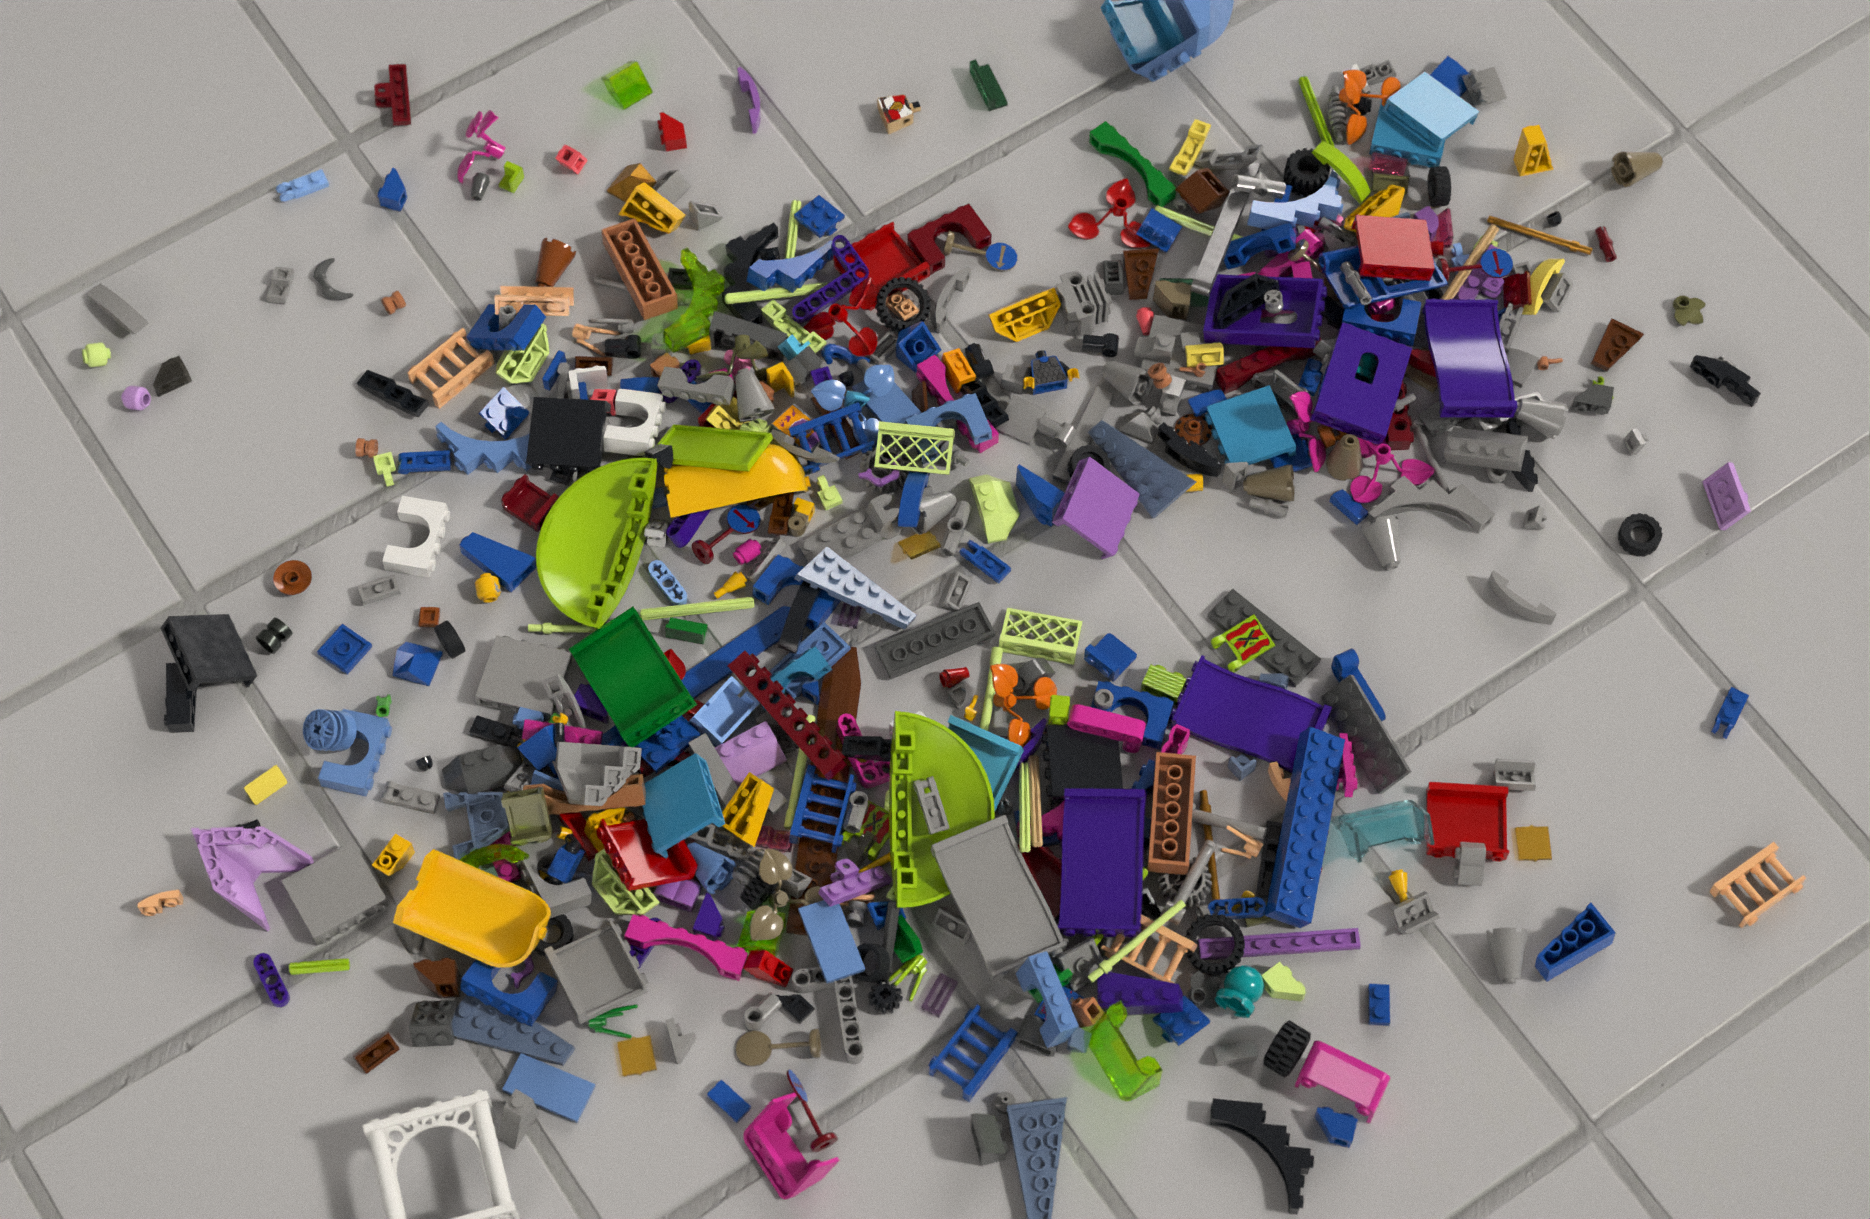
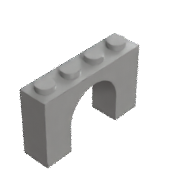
M560 831L553 833L546 842L538 843L533 841L523 846L516 845L515 854L513 855L515 865L521 869L523 881H527L529 885V891L541 897L548 904L551 910L550 918L591 905L592 892L584 878L563 885H552L545 882L538 874V871L543 866L552 863L558 849L566 844L565 840L557 838V834L561 833Z

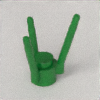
M638 1005L613 1008L589 1020V1028H595V1033L603 1032L630 1039L632 1037L630 1034L606 1029L603 1026H607V1018L623 1016L621 1011L635 1009Z

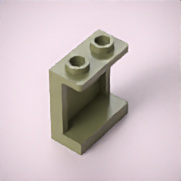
M543 787L503 793L501 802L507 814L511 832V845L523 846L533 841L542 843L551 838L553 831Z

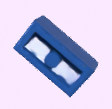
M1343 489L1331 495L1330 502L1356 525L1368 516V511L1361 504L1355 502L1353 497Z

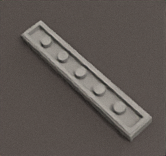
M1098 387L1096 388L1076 428L1077 433L1067 446L1053 474L1054 479L1069 484L1071 478L1067 469L1068 462L1077 448L1079 449L1081 446L1091 444L1093 439L1088 431L1103 419L1114 397L1113 393Z

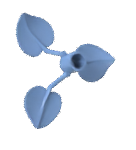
M874 365L868 368L864 374V383L870 388L861 393L865 395L873 390L876 396H884L890 392L894 384V370L892 366ZM838 380L823 381L811 389V393L825 410H837L845 402L846 395H843L846 388ZM860 412L859 416L863 420L860 423L867 441H874L876 448L879 420L875 418L866 420L865 416ZM853 427L854 437L856 441L860 444L855 428Z

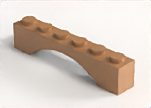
M643 774L630 775L619 790L613 792L607 798V802L603 806L571 804L564 791L551 788L545 784L523 786V790L543 787L548 813L554 815L610 808L618 809L620 807H638L645 805L646 802Z

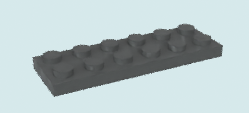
M1232 589L1208 613L1207 617L1224 631H1228L1254 614L1275 644L1273 648L1258 656V658L1275 672L1284 673V675L1289 676L1288 682L1296 687L1320 663L1321 658Z
M977 602L875 644V650L891 680L995 637L996 632L980 602Z
M1354 675L1347 676L1321 696L1323 702L1332 707V717L1341 732L1347 733L1348 741L1352 742L1354 754L1378 794L1384 793L1412 772Z

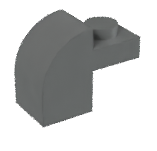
M1045 658L1032 659L1017 669L1018 683L1013 687V691L1017 696H1025L1034 687L1038 678H1051L1055 671Z

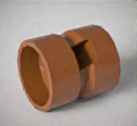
M1323 424L1316 427L1326 449L1335 445L1337 440L1340 441L1344 435H1347V433L1337 430L1338 434L1334 435L1333 428Z

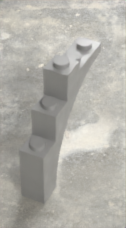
M1403 475L1400 479H1395L1390 483L1389 493L1382 499L1381 503L1369 509L1366 522L1370 521V524L1376 521L1375 518L1408 511H1430L1453 517L1467 524L1479 534L1492 523L1495 513L1463 484L1458 488H1452L1449 493L1434 480L1428 484L1424 483L1418 489Z

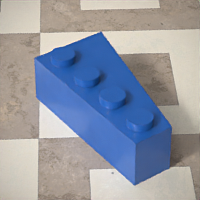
M1590 902L1586 909L1579 913L1568 927L1566 926L1561 931V934L1556 939L1554 938L1537 955L1535 968L1548 982L1613 944L1616 932Z

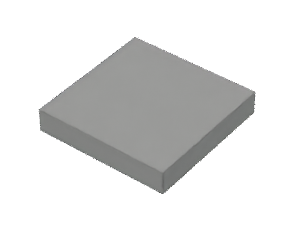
M1092 937L1056 956L1062 971L1069 968L1073 973L1069 987L1074 992L1091 983L1087 976L1096 970L1103 961Z

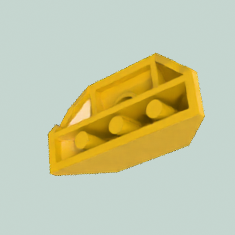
M1391 184L1387 189L1381 190L1369 197L1345 218L1344 229L1356 232V229H1351L1356 215L1379 217L1399 215L1405 192L1404 187Z
M1055 287L1004 306L990 313L989 318L996 333L1018 342L1049 329L1061 303Z

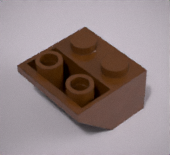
M1208 167L1195 171L1175 189L1197 214L1221 207L1230 192Z
M442 958L440 961L423 959L419 962H414V969L419 981L439 998L460 997V972L455 960Z

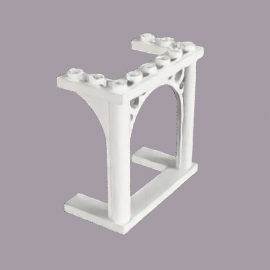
M477 1090L465 1097L455 1096L447 1102L442 1103L438 1101L431 1103L429 1107L412 1108L407 1113H394L389 1115L388 1118L382 1120L372 1119L363 1125L364 1133L372 1151L386 1219H407L397 1177V1164L403 1148L418 1133L429 1128L441 1126L463 1131L478 1146L493 1205L491 1208L452 1219H521L514 1201L512 1202L492 1120L497 1117L488 1091ZM463 1112H469L470 1118L468 1122L462 1125L459 1124V1116ZM454 1115L453 1120H451V1121H446V1120H445L446 1117L450 1118L451 1116ZM473 1125L476 1130L470 1131L469 1127ZM410 1127H413V1130H412L411 1132H408V1133H407V1132L404 1130V1129H410ZM391 1132H400L403 1135V1140L401 1142H394ZM389 1147L397 1148L396 1152L391 1154L392 1149Z

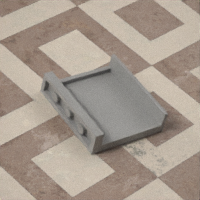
M1154 315L1149 338L1157 336L1158 333L1176 337L1174 351L1170 364L1143 358L1141 368L1148 370L1156 363H1163L1167 373L1186 379L1184 389L1206 393L1212 391L1218 365L1206 366L1204 370H1201L1206 371L1202 377H1197L1191 372L1179 371L1180 367H1187L1186 354L1182 352L1180 333L1199 332L1200 343L1209 344L1204 341V325L1186 322L1182 319L1168 318L1164 315Z
M496 635L475 695L477 705L511 713H518L519 708L523 707L542 712L544 720L549 721L554 714L555 702L553 698L549 699L542 681L558 674L564 678L568 664L572 663L571 652L562 648H550L545 644L536 645L527 640L519 641L509 636L501 637Z
M354 842L281 880L317 946L328 943L332 937L338 934L346 933L350 930V927L356 924L364 923L370 916L384 912L389 906L384 893Z
M611 918L608 919V926L555 951L552 946L544 949L546 958L580 1024L647 993L646 984H648V980L644 972L640 974L638 970L640 965L636 957H631L629 953L631 951L627 940H622L620 936L622 935L621 928L618 923L614 924Z

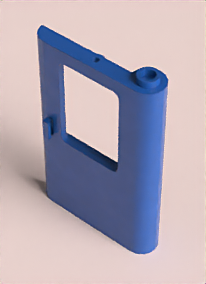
M1358 245L1320 253L1318 258L1320 268L1343 307L1348 309L1361 306L1362 304L1351 285L1346 282L1345 275L1340 269L1341 264L1350 262L1354 270L1358 272L1361 264ZM1435 261V269L1430 281L1415 280L1386 286L1381 277L1360 276V280L1372 297L1370 303L1448 285L1447 280Z

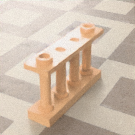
M500 286L501 295L494 296L496 315H499V309L506 305L513 306L516 310V315L523 305H536L545 316H569V306H574V287Z
M464 328L454 332L446 342L420 363L412 366L409 372H407L410 383L414 384L419 379L434 393L432 394L434 404L439 409L495 364L493 355L489 350L480 354L466 342L468 339L466 338L467 335ZM459 346L475 359L469 365H466L452 353ZM447 357L461 371L456 376H452L438 363ZM432 368L447 381L442 387L436 386L425 376Z
M1772 842L1720 879L1709 891L1714 898L1719 894L1725 895L1743 915L1744 918L1739 924L1741 928L1747 924L1749 926L1753 925L1758 921L1759 915L1791 892L1796 894L1804 887L1802 884L1806 877L1803 875L1795 880L1776 859L1775 853L1779 847L1775 842ZM1764 862L1770 863L1789 886L1780 891L1762 871L1761 864ZM1750 872L1755 874L1774 897L1765 902L1746 880V875ZM1733 884H1740L1759 907L1750 912L1731 891Z
M1143 915L1141 916L1142 931L1154 922ZM1161 926L1155 931L1160 934V940L1145 967L1136 963L1135 960L1146 939L1130 952L1128 958L1124 956L1121 960L1158 979V981L1174 983L1170 980L1184 953H1187L1188 950L1194 952L1198 945L1180 934ZM1117 934L1110 948L1102 945L1101 949L1105 951L1104 955L1108 958L1112 957L1120 948L1125 936ZM1173 941L1178 944L1176 946L1178 949L1166 972L1161 976L1153 972V969L1166 944Z

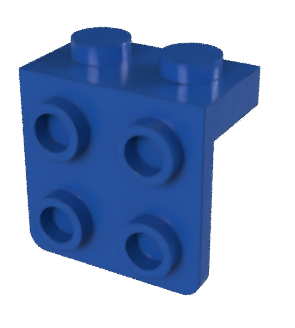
M1111 633L1106 634L1095 647L1089 644L1085 648L1084 660L1112 682L1137 658L1136 652Z

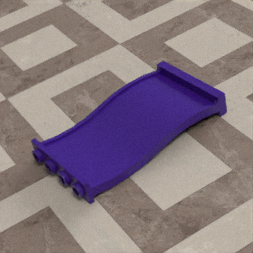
M1425 300L1422 314H1424L1428 346L1437 378L1440 417L1513 418L1518 405L1514 396L1512 375L1500 332L1497 310L1498 300Z
M1201 655L1199 661L1195 660L1191 670L1193 675L1192 677H1187L1184 685L1186 690L1184 693H1180L1177 700L1178 708H1173L1169 719L1172 720L1171 728L1178 724L1190 729L1191 735L1202 740L1257 757L1269 763L1278 762L1280 768L1292 773L1299 734L1309 727L1323 731L1332 707L1326 704L1322 706L1289 690L1238 675L1205 659V656Z
M1065 788L1061 902L1058 929L1061 934L1070 937L1075 936V934H1083L1086 937H1094L1095 934H1103L1105 937H1115L1116 934H1123L1125 937H1136V935L1141 933L1145 789Z

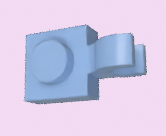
M1460 243L1453 244L1454 249H1451L1454 256L1451 259L1452 267L1463 266L1469 254L1463 255Z

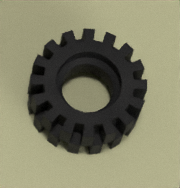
M758 874L743 889L744 891L741 893L740 899L752 910L757 909L763 902L767 901V898L774 892V888L777 885L765 883Z

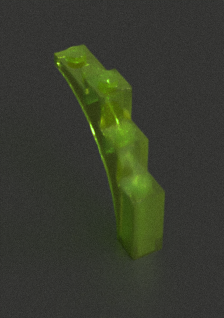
M688 248L681 250L680 263L687 271L692 282L693 297L685 313L675 323L665 328L663 332V342L673 353L709 335L711 322L708 318L714 314V311L717 312L718 301L715 296L724 291L725 285L724 277L715 269L708 272L707 267L702 265L697 256Z

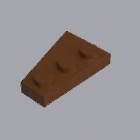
M1159 248L1123 251L1129 300L1148 298Z
M1611 318L1591 364L1604 371H1608L1644 336V333Z

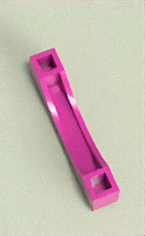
M933 355L917 365L916 377L920 382H926L928 393L931 396L934 395L938 405L942 406L945 402L954 401L946 385V367L936 355ZM956 420L960 433L963 436L966 435L973 449L976 448L979 453L998 443L999 433L989 420L987 421L992 430V439L977 445L974 444L967 426L963 422Z
M633 914L624 936V940H627L630 945L642 949L664 944L690 948L707 958L720 975L740 981L744 970L743 967L748 957V953L740 947L732 948L726 946L722 941H711L704 935H693L683 928L677 927L675 929L669 927L667 923L652 921L645 915L637 916Z

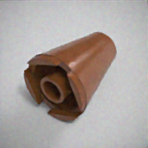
M548 238L542 240L535 279L537 287H554L576 256V251L572 252L571 246L556 239H552L551 242L547 241Z

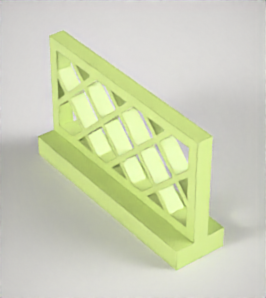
M879 421L874 467L950 475L955 430L951 428ZM882 435H890L895 441L888 447H885L882 444ZM903 437H909L913 443L904 450L898 441ZM922 439H928L932 444L925 451H922L917 444ZM940 441H949L948 449L941 453L936 445ZM897 443L903 451L894 458L888 450ZM916 445L921 454L912 459L907 451ZM934 447L940 456L931 462L926 453ZM887 452L892 460L887 464H879L880 456ZM903 454H906L911 460L906 466H900L896 461ZM924 455L930 464L925 468H919L915 462ZM943 457L947 462L946 470H938L934 463Z
M1007 608L999 639V647L1005 653L1045 658L1050 661L1074 665L1083 621ZM1014 615L1018 616L1021 620L1013 623L1009 617ZM1037 619L1039 623L1032 627L1028 621ZM1053 622L1058 627L1051 630L1047 624ZM1024 623L1028 629L1020 632L1017 626ZM1076 626L1077 630L1070 633L1066 627ZM1043 627L1047 633L1040 636L1036 630ZM1013 629L1017 634L1016 636L1006 635V632ZM1060 630L1066 635L1061 639L1055 635ZM1032 632L1036 638L1033 640L1027 639L1025 635ZM1051 636L1055 642L1049 643L1043 639ZM1070 639L1074 646H1066L1063 642Z

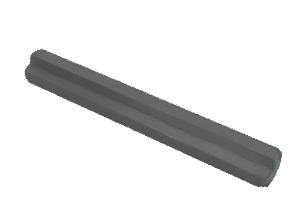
M895 901L888 902L882 947L886 949L890 958L888 973L881 980L884 982L886 979L890 980L900 908H897Z

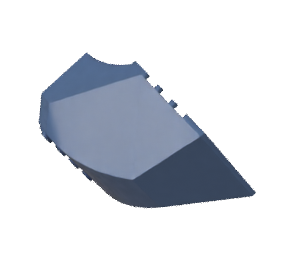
M1164 0L1185 41L1151 61L1129 64L1113 31L1110 30V33L1131 71L1154 82L1168 74L1167 70L1172 72L1191 61V56L1194 59L1201 55V50L1214 43L1222 35L1230 20L1234 0Z

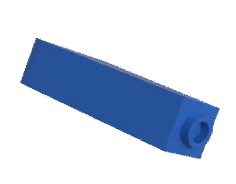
M474 532L469 536H465L459 544L461 553L485 573H491L492 576L498 577L500 585L510 593L537 568L536 559L533 556Z

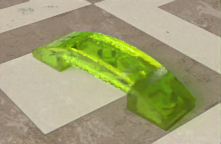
M495 844L476 849L459 860L479 869L481 865L501 859H506L511 863L529 859V854L512 845Z

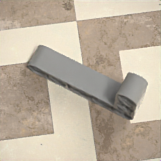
M820 966L795 971L792 976L794 990L798 993L835 989L846 1060L851 1064L860 1063L864 1053L852 976L826 984V981L817 980V977L823 976ZM805 979L807 982L805 984H798L797 980ZM847 991L850 993V995L848 997H842L840 996V993ZM847 1010L853 1012L851 1016L843 1015V1013ZM848 1030H855L856 1034L849 1036L846 1032ZM852 1049H857L860 1051L857 1055H851L849 1053V1051Z

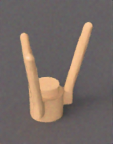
M575 324L572 336L577 338L576 343L583 344L602 357L605 356L603 352L584 340L590 338L591 332L620 335L618 331L588 327L581 324Z
M1227 826L1226 829L1246 841L1243 848L1246 852L1221 848V851L1244 856L1248 859H1251L1252 856L1257 858L1263 843L1250 835L1242 834L1236 829Z

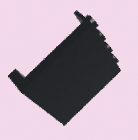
M534 397L526 463L535 470H543V467L550 468L552 471H561L562 468L568 469L570 472L586 470L588 473L601 467L606 413L610 412L611 404L603 400Z
M229 614L168 616L161 626V631L188 691L196 690L200 683L244 681L245 686L249 687L257 677L256 671Z
M1067 724L1046 726L1045 732H1042V744L1046 746V750L1043 751V760L1047 762L1045 779H1048L1049 785L1046 786V796L1050 797V805L1054 804L1055 799H1065V788L1123 789L1118 740L1074 730Z

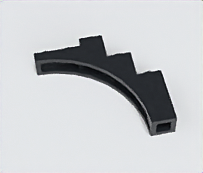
M774 222L764 226L759 232L750 235L746 240L739 236L726 244V255L732 262L724 268V278L731 286L721 292L722 302L736 318L758 325L763 323L762 312L754 301L726 304L725 295L727 293L750 291L749 282H747L749 267L756 262L760 255V249H765L779 237L778 226Z
M1213 1098L1210 1125L1238 1132L1255 1142L1268 1154L1284 1181L1288 1196L1289 1214L1297 1215L1299 1208H1303L1304 1196L1300 1195V1188H1304L1305 1175H1308L1310 1168L1314 1166V1156H1311V1148L1289 1146L1290 1133H1286L1287 1126L1264 1124L1266 1111L1262 1110L1263 1103Z

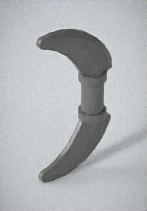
M330 258L321 262L314 271V278L321 283L323 287L322 294L335 300L353 297L352 293H343L335 290L326 279V271L335 259Z

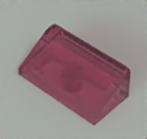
M1373 152L1369 170L1404 176L1408 159Z
M1446 208L1437 215L1439 225L1436 232V240L1444 242V248H1450L1453 241L1451 209Z

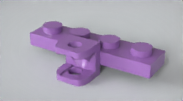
M1490 244V246L1488 247L1487 250H1490V249H1493V248H1496V249H1499V248H1497V247H1495L1494 245ZM1482 268L1473 269L1453 299L1475 300L1480 291L1483 295L1496 299L1503 290L1504 280L1488 276L1483 272Z
M846 858L836 862L835 868L838 872L832 873L830 876L833 883L821 887L818 894L832 907L890 885L892 878L881 866L858 874L860 869L851 860Z

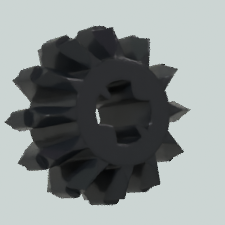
M888 979L885 980V984L878 980L877 986H871L872 992L868 993V998L871 999L869 1005L874 1006L875 1012L882 1009V1014L884 1015L886 1010H889L892 1014L894 1012L893 1007L899 1009V1002L903 1000V996L900 995L902 993L901 988H896L894 985L895 982L889 985Z

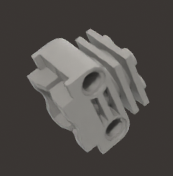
M1072 271L1061 274L1060 279L1062 283L1056 284V291L1061 303L1058 312L1063 317L1066 333L1074 331L1077 339L1083 337L1084 334L1090 335L1094 332L1095 321L1097 324H1101L1103 318L1104 323L1108 322V316L1111 313L1110 304L1112 300L1110 294H1106L1104 280L1100 279L1098 273H1094V279H1092L1091 274L1087 275V283L1080 272Z

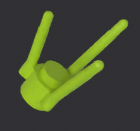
M919 954L906 961L905 964L890 976L889 982L905 970L895 981L894 985L897 986L909 972L914 975L919 973L909 1001L913 1000L922 977L927 971L925 968L928 963L927 960Z

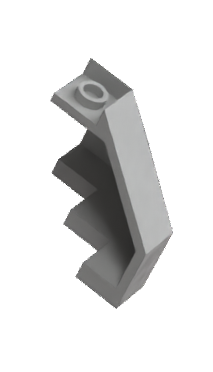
M557 742L556 761L552 762L569 803L603 806L607 802V798L613 792H617L626 782V779L640 768L641 748Z

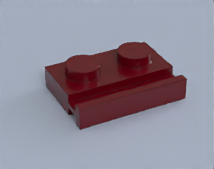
M1528 271L1503 278L1504 308H1507L1509 303L1513 304L1512 310L1519 309L1527 304L1532 305L1530 273Z

